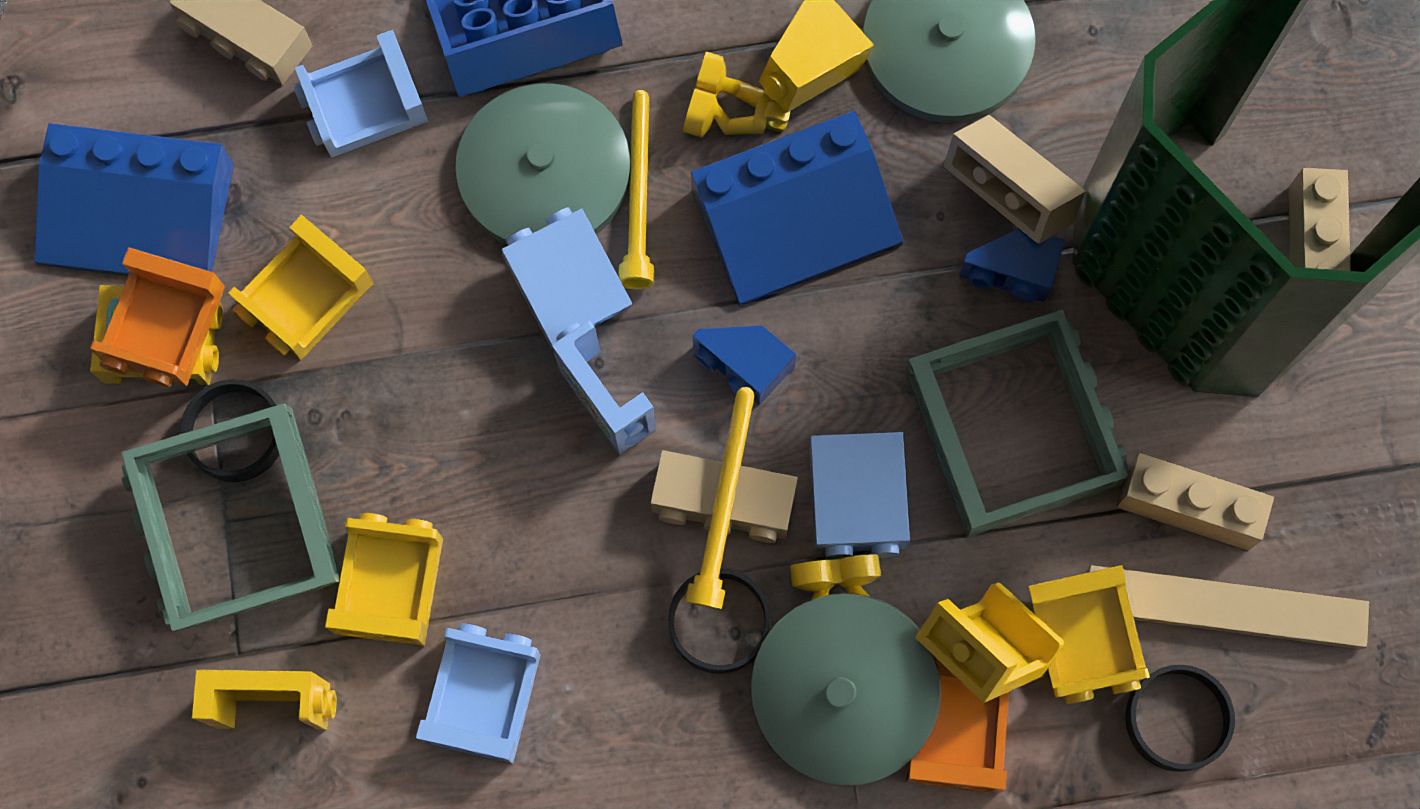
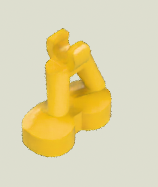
M706 52L688 108L683 132L703 138L710 129L713 119H715L725 136L764 134L765 128L783 132L786 129L791 111L785 113L777 102L768 97L765 90L746 82L726 77L727 69L723 56ZM721 92L737 97L755 107V113L752 116L729 119L719 106L717 97Z
M876 554L852 556L836 560L811 561L789 566L792 587L802 591L814 592L811 600L829 595V591L834 585L845 588L849 594L869 596L861 586L872 583L881 576L879 555Z

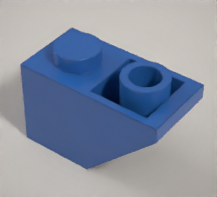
M1018 228L967 253L959 276L967 278L970 284L978 288L992 289L996 287L1009 291L1014 298L1020 301L1032 303L1038 300L1044 302L1052 287L1066 240L1052 236L1038 244Z
M762 325L698 329L692 335L693 349L696 351L693 355L696 360L710 372L718 369L729 379L727 382L728 386L735 394L742 387L752 389L754 401L759 405L795 367L796 353Z

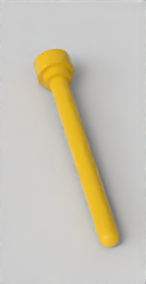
M637 90L632 96L628 255L623 257V262L619 264L618 277L623 287L633 290L647 289L654 285V265L650 263V258L646 255L649 95L644 90Z
M742 387L736 393L700 575H695L694 584L689 583L686 603L714 609H722L725 590L721 589L723 581L718 578L754 402V392L748 387Z

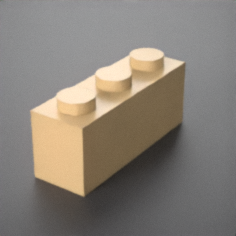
M170 0L169 2L178 17L176 23L181 29L195 38L201 34L211 40V46L224 57L232 59L235 55L246 62L245 67L256 77L264 81L270 77L283 85L313 46L303 26L261 0Z
M987 115L953 133L943 167L1035 242L1040 244L1074 224L1086 190L992 116Z
M1302 168L1288 187L1290 262L1295 267L1351 271L1348 170Z
M662 450L651 499L652 513L659 514V520L675 525H685L686 520L704 523V529L709 531L722 462ZM741 466L727 534L731 533V529L749 532V538L765 543H775L776 538L786 539L798 477Z
M1139 453L1128 466L1130 470L1127 471L1129 477L1123 483L1117 508L1248 551L1263 540L1274 496Z

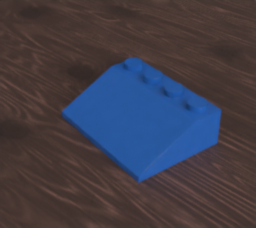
M426 0L458 98L468 94L480 93L487 88L509 81H518L528 75L550 68H559L569 62L588 56L604 54L611 49L623 46L612 0Z
M855 110L691 171V191L739 306L903 245V239L873 149Z
M48 123L39 162L35 263L43 266L128 276L130 272L122 265L128 247L212 272L234 168L232 159L223 145L218 143Z

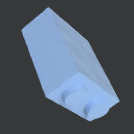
M568 207L552 214L545 219L548 226L534 233L531 232L530 228H525L506 239L508 246L502 249V256L551 349L552 345L557 342L556 337L568 326L575 323L581 326L590 320L595 327L630 309L632 306L628 294L582 208L572 213Z
M903 432L811 436L809 453L815 553H825L827 559L834 560L852 557L855 551H871V554L879 555V558L898 556L899 550H905L910 542Z

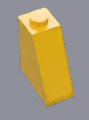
M804 0L772 52L759 83L763 86L768 97L776 101L783 111L787 113L860 71L874 44L835 0Z

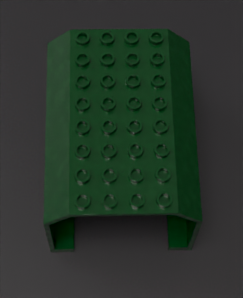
M1212 0L1148 52L1139 66L1083 186L1086 192L1074 221L1072 263L1076 266L1075 270L1078 277L1091 288L1095 286L1106 298L1109 310L1121 320L1126 319L1137 331L1136 335L1140 343L1152 353L1157 352L1168 364L1167 368L1171 376L1181 385H1188L1194 392L1259 397L1380 292L1420 252V177L1350 254L1351 271L1295 267L1169 138L1187 122L1212 146L1224 137L1308 0Z

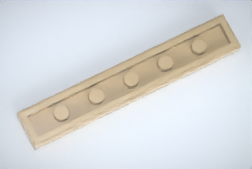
M1090 565V567L1088 568V572L1106 569L1108 567ZM1124 570L1127 582L1125 585L1134 620L1354 649H1364L1367 647L1369 601Z

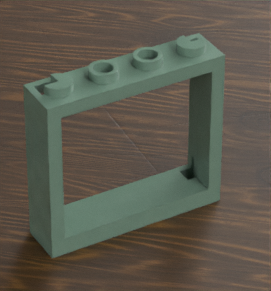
M1063 309L910 358L905 370L967 537L1121 487L1129 477L1127 471L1130 470L1125 460L1127 456L1126 450L1122 445L1117 446L1110 430L1114 427L1111 412L1105 403L1100 404L1094 390L1097 387L1094 369L1089 362H1083L1078 349L1081 345L1078 330L1074 331L1071 321L1067 322ZM1048 339L1101 475L986 513L935 375Z
M277 405L122 452L125 464L121 465L124 475L121 479L125 489L128 492L133 491L137 508L132 510L133 522L140 536L145 535L150 553L144 555L145 565L150 578L158 580L162 597L157 599L158 611L162 612L165 624H170L172 631H184L340 583L341 575L294 413L288 405ZM272 428L314 575L191 612L150 465Z

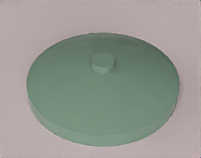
M872 0L863 27V33L874 44L865 61V65L879 91L901 110L915 117L940 123H960L975 120L1002 107L1015 95L1023 84L1035 49L1034 24L1024 0Z
M531 84L509 90L497 96L481 108L466 127L458 146L456 178L459 191L469 214L487 234L503 244L508 245L506 239L525 228H530L531 232L534 233L548 226L546 218L568 207L572 213L582 208L597 235L614 219L625 200L630 183V153L620 124L613 114L597 99L583 91L565 85Z
M842 593L822 596L808 601L787 613L775 624L763 641L757 654L752 674L751 692L755 716L760 729L774 751L800 773L835 785L871 783L883 779L904 767L916 756L930 737L936 724L941 704L942 685L936 657L915 638L920 630L919 627L894 606L882 600L860 594Z

